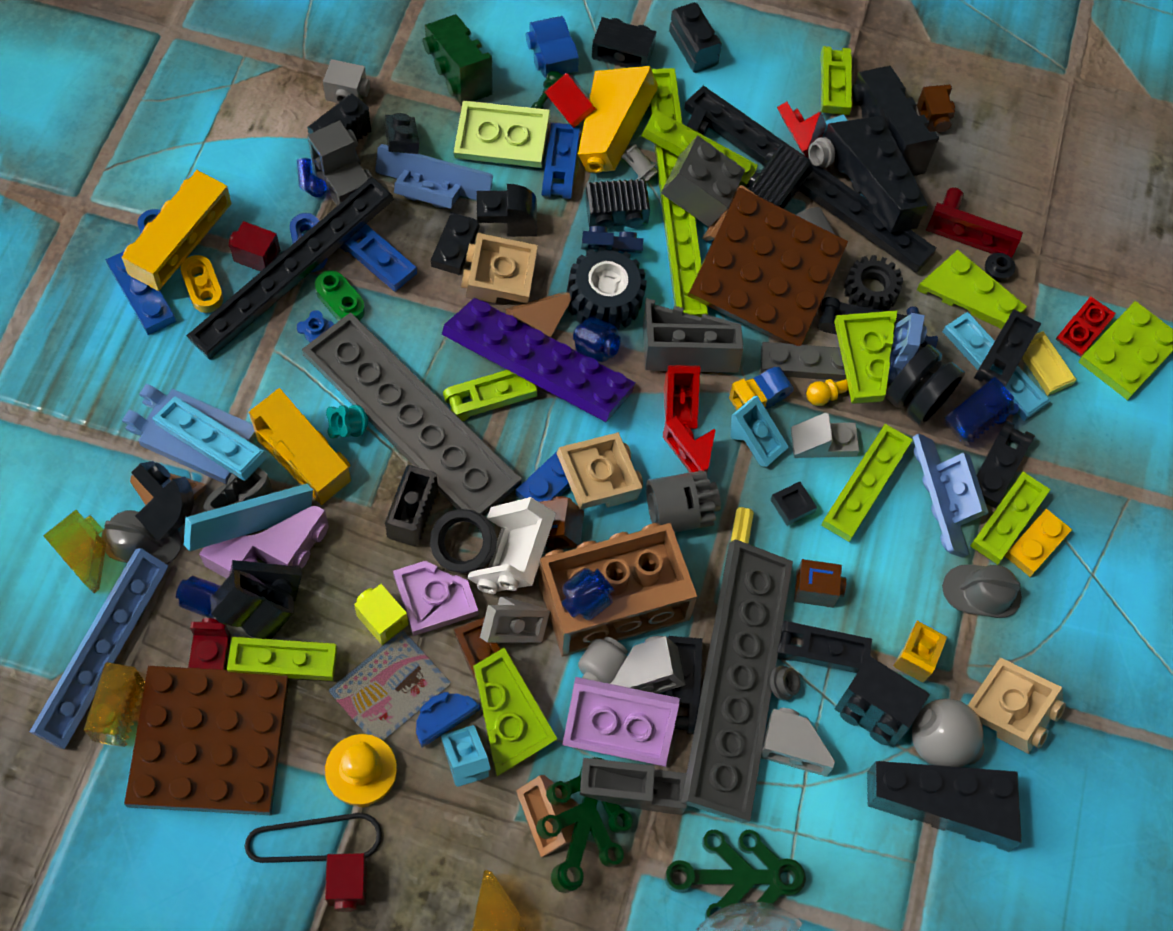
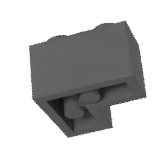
M340 120L307 135L314 173L336 206L370 177H373L368 169L363 170L360 165L361 162L355 150L358 142L352 130H346Z

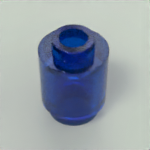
M194 575L190 576L188 580H182L176 591L179 607L207 618H213L214 616L211 614V597L220 585Z

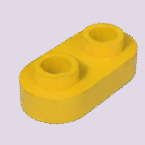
M193 255L185 259L180 270L194 308L203 313L214 312L222 305L223 294L210 260L201 255ZM197 273H203L197 277L194 276ZM205 298H212L208 301H203Z

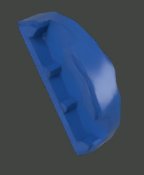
M449 692L441 693L429 699L422 706L416 723V735L421 748L478 712L480 705L470 696L449 694Z

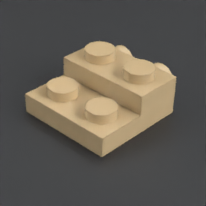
M477 233L475 244L469 243L466 262L471 263V269H464L461 288L467 289L465 297L472 299L475 297L478 300L496 303L497 297L528 303L538 245Z
M619 432L558 448L557 456L580 510L606 503L608 508L638 499L643 488L642 476L639 471H635L631 462L629 446L623 443Z
M999 658L968 706L977 714L981 724L997 731L998 739L1029 754L1033 746L1037 748L1042 747L1048 736L1046 726L1051 719L1057 722L1061 718L1066 703L1063 702V689L1061 686L1005 659Z

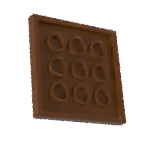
M739 187L687 296L781 343L793 344L799 347L804 341L848 241Z
M148 666L124 805L128 808L271 816L289 686L288 676L235 673L216 669Z

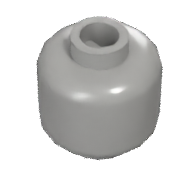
M605 637L604 640L594 639L578 662V667L583 673L582 678L610 684L627 658V649L610 637Z

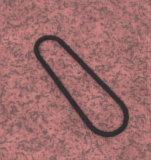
M352 813L259 827L249 833L244 847L248 857L260 863L327 861V855L257 857L252 853L250 843L252 838L261 832L362 818L373 824L377 834L372 848L364 852L365 856L369 857L379 847L382 832L379 823L372 816L365 813Z

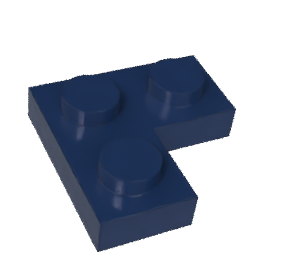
M589 226V231H583L581 249L599 250V247H606V250L612 251V247L619 249L618 252L642 253L644 238H637V233L621 231L619 236H614V233H608L607 227Z

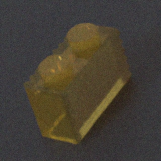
M109 662L105 663L83 730L91 737L92 741L120 747L128 745L126 741L130 738L128 733L132 731L130 728L134 725L132 720L136 718L134 713L138 711L137 706L140 705L138 700L142 698L140 693L144 692L143 686H145V681L136 667Z

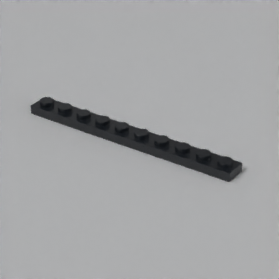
M704 85L685 102L684 110L691 115L697 105L708 109L705 121L709 122V127L764 166H766L764 161L768 153L773 148L778 149L781 144L789 147L811 163L809 158ZM811 163L814 169L799 188V191L916 273L934 255L937 248L912 230L890 233L868 207L869 201L865 197L857 194L856 191L820 166H815Z

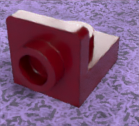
M204 618L201 622H191L190 630L193 633L188 668L226 670L231 639L227 625L221 624L214 618Z

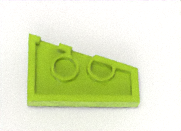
M959 250L926 277L917 288V291L925 295L929 292L943 298L942 302L952 306L956 304L969 310L972 316L1000 329L1005 325L1013 309L1023 314L1027 308L1024 303Z
M897 310L837 315L834 323L852 404L880 402L886 396Z
M505 648L473 665L496 776L557 740L555 733Z

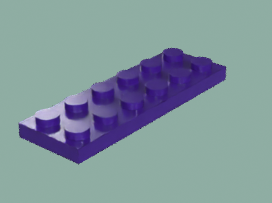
M475 297L443 326L441 335L604 422L609 420L633 392L636 383L625 377L622 373L609 369L598 363L595 359L571 349L567 344L552 339L540 330L533 329L518 321L515 317L507 315L490 306L487 302L478 300Z

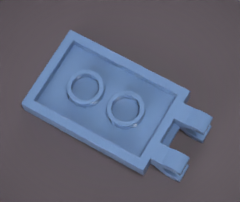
M145 384L139 395L144 398L142 403L153 408L147 419L132 410H128L122 419V422L127 424L126 430L141 436L138 440L140 446L227 484L232 474L231 472L157 426L152 418L176 396L251 443L256 438L253 425L175 389H171L166 396L157 388Z

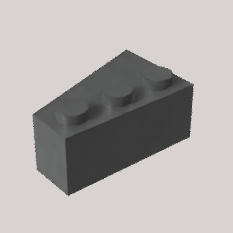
M646 298L643 318L645 370L667 371L668 365L700 366V372H739L743 353L741 324L706 314L698 317L683 313L684 308L674 306L673 309L655 305V300Z

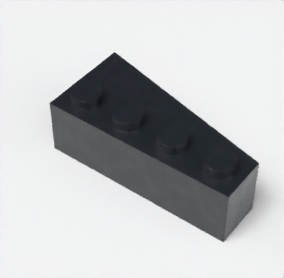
M875 761L867 771L868 807L908 820L915 819L930 824L931 827L942 831L949 830L966 836L965 838L976 842L983 841L1007 852H1010L1022 843L1018 771Z

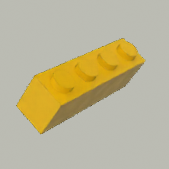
M198 170L189 179L184 180L175 196L165 202L156 218L152 222L147 223L137 240L125 249L122 260L127 274L159 291L232 204L228 186Z

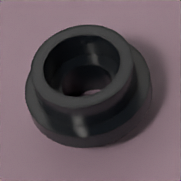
M993 253L985 262L986 273L997 282L1009 279L1015 272V262L1004 253Z

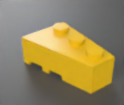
M280 387L249 411L257 441L300 485L308 483L313 489V498L320 505H323L351 482L348 460L340 452L336 453L331 448L326 438L312 426Z

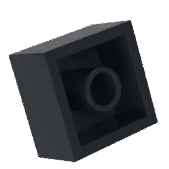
M869 655L838 702L835 710L840 713L841 718L847 723L854 726L859 725L869 731L870 736L878 743L883 745L889 744L894 748L909 730L930 694Z

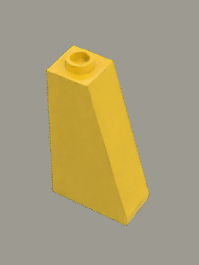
M650 66L595 71L589 99L596 110L585 118L578 156L587 173L615 171L622 158L621 156L624 154L657 91L658 84Z

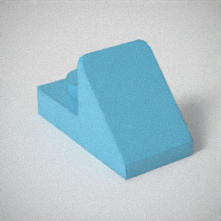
M753 396L732 414L731 438L744 440L760 466L767 467L789 447L758 396Z
M474 725L441 735L456 786L466 785L489 776L488 770L491 769L488 757Z

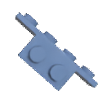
M383 144L377 150L376 172L397 178L394 193L403 195L406 199L421 200L432 203V205L438 208L447 207L451 209L459 196L477 200L476 191H491L493 175L491 173L420 154L388 152V146Z
M917 434L913 436L916 446L914 454L922 466L924 473L922 477L923 484L927 491L930 492L933 502L931 510L935 519L939 522L942 531L940 535L941 543L950 554L963 558L969 555L960 526L988 514L971 457L963 452L941 463L934 441L926 436Z

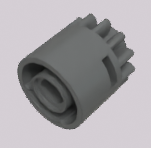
M702 470L649 479L646 482L647 504L652 524L660 523V525L671 523L674 533L714 526V521L716 520L714 512L721 509L720 494L717 484L715 482L710 483V479H707L706 471L703 472Z

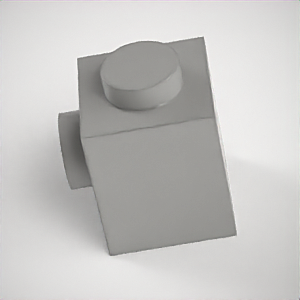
M331 59L323 80L326 101L339 103L351 93L361 101L363 96L367 97L370 89V80L366 79L365 66Z

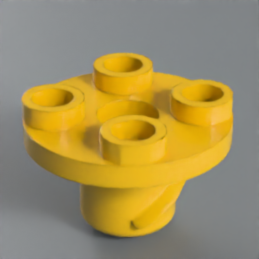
M368 734L352 735L341 740L331 750L325 764L326 782L334 796L346 804L362 808L368 807L385 797L393 787L397 775L396 759L391 748L380 738Z

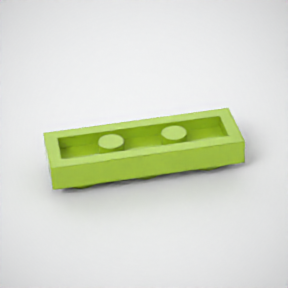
M1022 472L970 546L998 565L1051 489L1027 473Z
M232 637L227 671L280 675L294 679L333 681L337 645L334 643Z

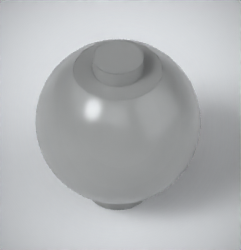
M944 698L929 702L922 707L912 724L911 735L913 745L920 757L930 765L963 767L976 763L984 753L981 721L973 709L961 701Z

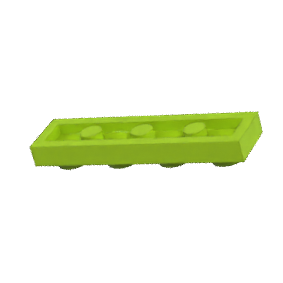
M654 110L641 135L642 137L679 156L698 135L745 169L738 186L743 185L748 188L747 183L755 173L758 164L690 129L658 110Z
M884 424L824 518L821 526L850 542L913 439Z

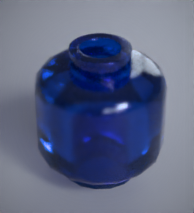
M590 317L582 324L577 325L573 332L576 351L586 357L595 359L597 362L603 363L609 360V358H614L621 346V337L616 326L594 317Z
M584 568L562 586V591L566 598L561 603L573 618L580 614L583 619L590 621L613 603L611 593L615 590L598 568L594 572L589 568Z

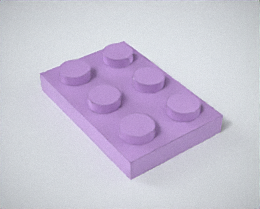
M576 677L562 745L666 767L680 698Z

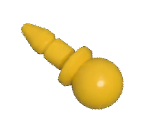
M828 379L825 382L816 381L811 383L806 390L807 400L814 406H823L829 400H837L838 394L849 391L847 379L837 382Z

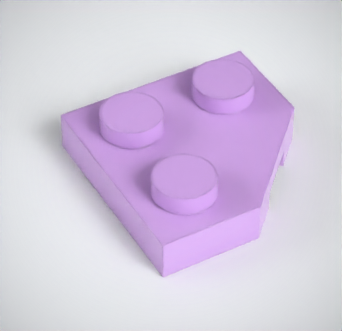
M427 561L393 571L413 636L479 615L468 580L443 572L436 565Z

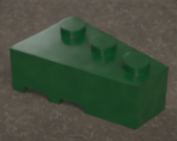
M457 14L425 24L426 37L422 40L427 54H432L438 74L440 76L444 75L446 78V85L452 97L456 96L462 106L463 101L474 102L492 95V56L489 52L483 54L479 50V48H482L479 40L472 41L468 35H471L469 28Z

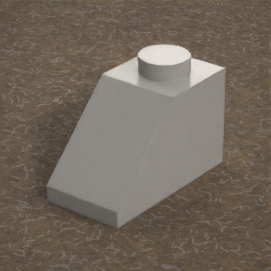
M667 636L647 638L645 643L635 645L610 684L657 694L684 686L685 680L678 647Z
M773 709L765 730L761 758L827 777L834 768L835 761L808 718L799 716V713L793 709Z

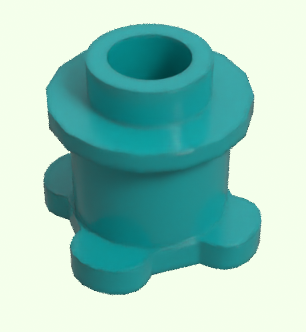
M341 405L338 409L332 406L326 410L329 424L327 433L330 438H338L339 435L343 438L350 435L359 437L366 431L368 416L360 405H352L349 408L346 405Z

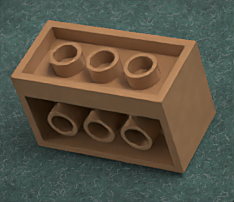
M660 523L649 524L642 528L641 531L635 533L620 532L612 535L609 540L598 543L596 541H587L578 545L576 549L565 552L563 550H554L540 558L538 584L545 606L550 610L549 618L562 657L587 650L594 639L604 640L605 637H610L619 641L691 619L697 594L671 523L660 525Z

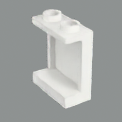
M532 497L491 507L487 519L501 527L496 552L488 568L470 571L467 579L476 583L480 591L488 594H496V592L504 590L515 591L517 588L532 586L556 513Z

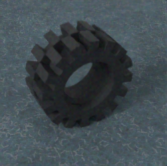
M872 255L870 261H868L867 256L862 257L860 262L858 260L855 261L853 267L849 270L844 284V288H846L844 291L845 297L850 296L848 299L849 304L856 302L857 306L888 311L891 306L895 305L902 289L903 277H900V269L894 270L896 264L893 262L887 265V258L882 257L881 261H877V255ZM864 279H875L884 286V290H869L863 285L862 281Z

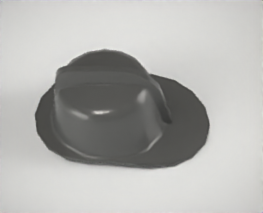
M135 510L122 511L112 517L110 521L105 522L101 544L103 551L114 560L128 563L135 549L142 548L160 561L168 564L176 558L181 550L182 539L179 530L171 537L157 541L135 517L138 513Z
M959 565L945 575L942 584L943 594L948 603L955 609L969 614L1005 618L1017 611L1022 599L1020 582L1017 581L1014 574L1008 568L1001 565Z

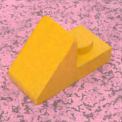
M916 621L904 648L893 666L916 680L925 682L936 668L947 636Z

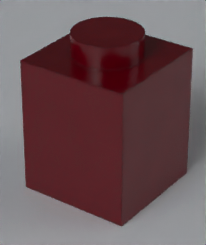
M245 221L242 222L237 231H233L229 238L228 245L233 261L260 272L273 262L281 251L277 233Z
M327 854L325 900L328 905L334 906V910L339 912L356 911L357 905H366L367 859L365 854Z

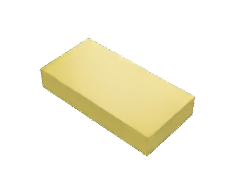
M1044 331L1035 334L1022 359L1046 395H1052L1074 385L1077 379Z

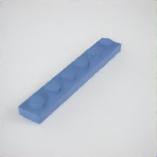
M142 548L135 549L29 731L30 733L59 749L66 748L166 572L167 564Z

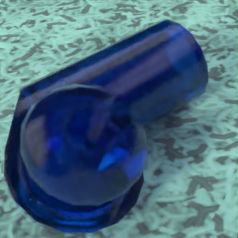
M297 159L299 187L312 197L323 196L327 191L326 183L323 179L313 175L311 159Z

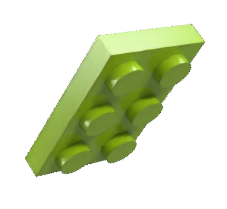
M1134 301L1082 355L1078 362L1126 400H1129L1173 352V329L1138 302Z

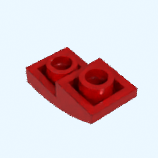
M1090 296L1078 313L1072 317L1056 337V340L1082 357L1111 322L1116 313Z

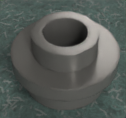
M787 666L775 667L770 675L772 692L779 700H789L800 690V678L796 670Z

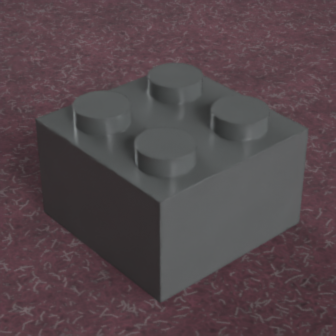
M697 135L679 155L661 194L710 227L729 208L745 169Z

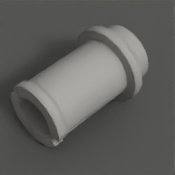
M636 144L621 156L636 172L638 180L645 179L648 182L658 173L655 168L656 164H651Z

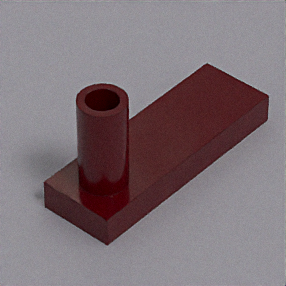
M949 188L943 203L937 202L926 231L991 254L1004 253L1012 258L1021 241L1023 232L959 210L964 193L959 188Z

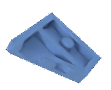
M911 313L894 325V339L890 353L887 383L892 384L901 370L914 357L920 344H923L927 332V327L923 325L925 315Z

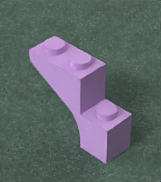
M311 506L259 534L240 536L206 546L199 555L206 568L226 579L229 577L232 560L257 562V559H260L268 564L297 566L302 569L309 559L310 549L316 541L320 542L327 533L328 521L325 510L318 506Z

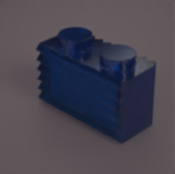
M993 377L944 417L946 425L964 446L970 447V442H975V438H980V434H985V430H990V426H995V422H1000V418H1005V414H1010V410H1015L1014 396L996 377Z

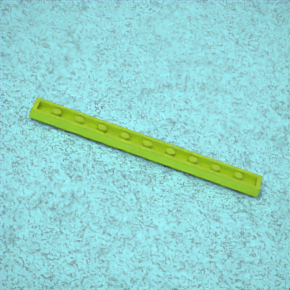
M675 68L651 69L658 88L649 104L650 116H652L656 109L682 123ZM654 143L674 306L684 308L683 313L702 317L703 314L708 315L707 306L687 296L701 267L695 217L661 194L679 156Z

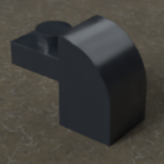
M507 184V191H476L477 223H507V237H537V198L530 189L517 184Z
M154 461L140 463L131 473L154 498L135 517L159 541L171 537L185 523V518L191 515L194 506V494L186 477L170 480V473L160 463H155Z

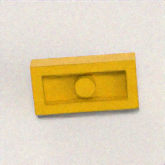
M1045 509L1008 550L1005 557L1031 577L1072 529L1048 509Z

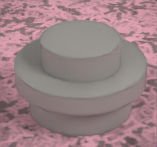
M817 138L810 144L808 156L811 163L820 167H828L833 163L835 148L828 138Z

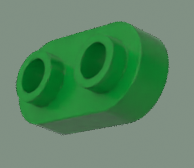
M325 271L316 278L315 289L318 298L338 321L350 312L359 321L363 318L365 314L364 301L342 274L336 271ZM331 282L335 283L331 286L326 285L327 283ZM346 303H352V304H353V305L350 306V307H345V306H344Z

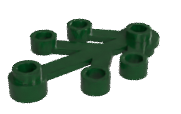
M594 757V758H592V759H601V760H604V759L599 758V757ZM582 767L578 777L567 782L558 781L547 788L546 796L551 804L561 805L567 802L572 794L580 791ZM555 788L561 790L562 799L556 796ZM583 796L581 804L556 816L547 815L537 822V833L543 839H551L559 835L561 829L576 822L566 860L556 865L551 872L552 885L561 893L577 890L583 883L584 873L580 865L589 832H591L600 851L599 859L604 866L613 867L623 861L624 851L619 844L612 843L596 809L598 803L596 799ZM601 801L609 816V828L613 832L622 833L631 828L633 819L627 810L621 809L619 805ZM617 816L623 819V827L618 824ZM546 821L552 824V833L546 830ZM609 849L614 852V861L608 856ZM568 869L574 876L573 882L567 876Z
M709 830L702 840L704 850L711 854H717L731 869H693L688 862L677 860L672 862L665 872L666 885L669 889L678 893L687 891L691 885H734L718 903H713L707 908L705 919L712 927H721L727 921L728 913L754 885H770L756 903L747 904L741 913V919L746 926L757 927L764 920L765 912L781 895H796L802 890L806 881L805 871L798 862L792 859L780 860L761 842L760 836L754 830H745L738 838V847L743 853H753L768 870H754L725 842L724 835L720 831ZM710 836L717 837L720 845L716 848L709 846L707 838ZM743 837H752L755 840V846L752 848L745 846ZM675 872L684 874L686 880L683 884L674 882L672 875ZM781 873H790L793 877V882L791 884L782 882ZM712 909H719L722 912L723 919L721 921H714L711 918L710 911ZM748 909H755L759 913L758 921L748 919Z

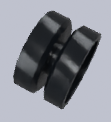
M930 344L922 348L906 364L888 388L885 399L897 409L910 403L907 409V417L919 427L924 425L944 405L965 376V372L953 362L939 368L942 363L943 354Z

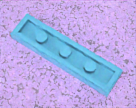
M969 312L946 325L942 331L977 370L995 342ZM994 365L990 368L1000 375L1004 371ZM1017 366L1004 391L1011 402L1017 403L1019 407L1017 414L1025 421L1046 407L1050 400Z
M176 396L152 418L157 426L244 481L268 458L264 450Z
M307 483L188 516L185 518L184 545L189 551H193L271 528L311 507L313 489Z

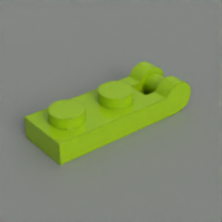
M822 46L820 58L821 113L850 115L852 108L851 48L832 50L830 46Z
M504 370L450 386L443 391V396L446 403L450 404L451 411L461 421H465L470 416L537 397V388L530 381L509 370ZM463 397H471L472 401L467 403L462 402Z

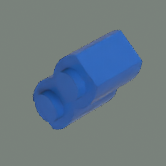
M558 16L530 22V32H526V41L528 48L534 49V63L537 71L541 70L545 78L550 71H557L562 75L578 72L579 57L573 39L570 37L564 17Z

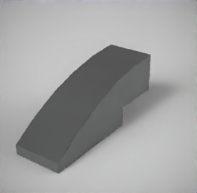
M583 758L580 795L636 809L682 815L686 810V804L681 803L686 773L655 770L654 765Z

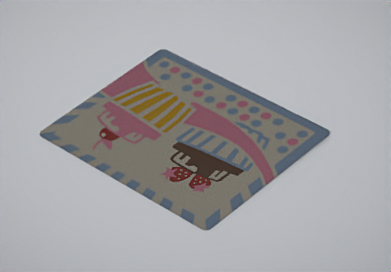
M400 631L330 688L329 693L365 734L384 740L417 713L429 699L448 687L450 681L404 631Z

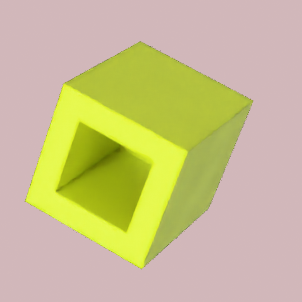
M382 584L378 585L375 589L369 588L359 595L357 602L354 604L357 617L381 645H384L409 625L407 612Z

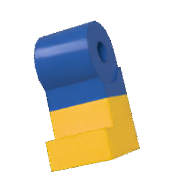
M773 367L747 381L743 378L734 382L729 399L735 409L738 410L753 396H758L765 409H768L788 397L794 390V387L780 367Z

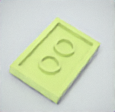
M463 101L453 152L456 159L542 168L550 121V110Z

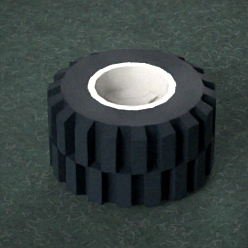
M599 247L597 252L590 249L586 252V257L581 254L577 258L576 264L573 263L567 286V292H569L571 298L569 311L572 316L577 315L576 321L580 324L588 323V329L593 330L596 326L600 327V332H607L608 327H611L613 332L619 331L621 324L625 328L629 326L631 320H635L639 310H641L647 286V280H644L646 274L644 269H639L640 263L638 260H631V254L626 251L621 254L618 252L619 249L612 247V251L606 250V247Z

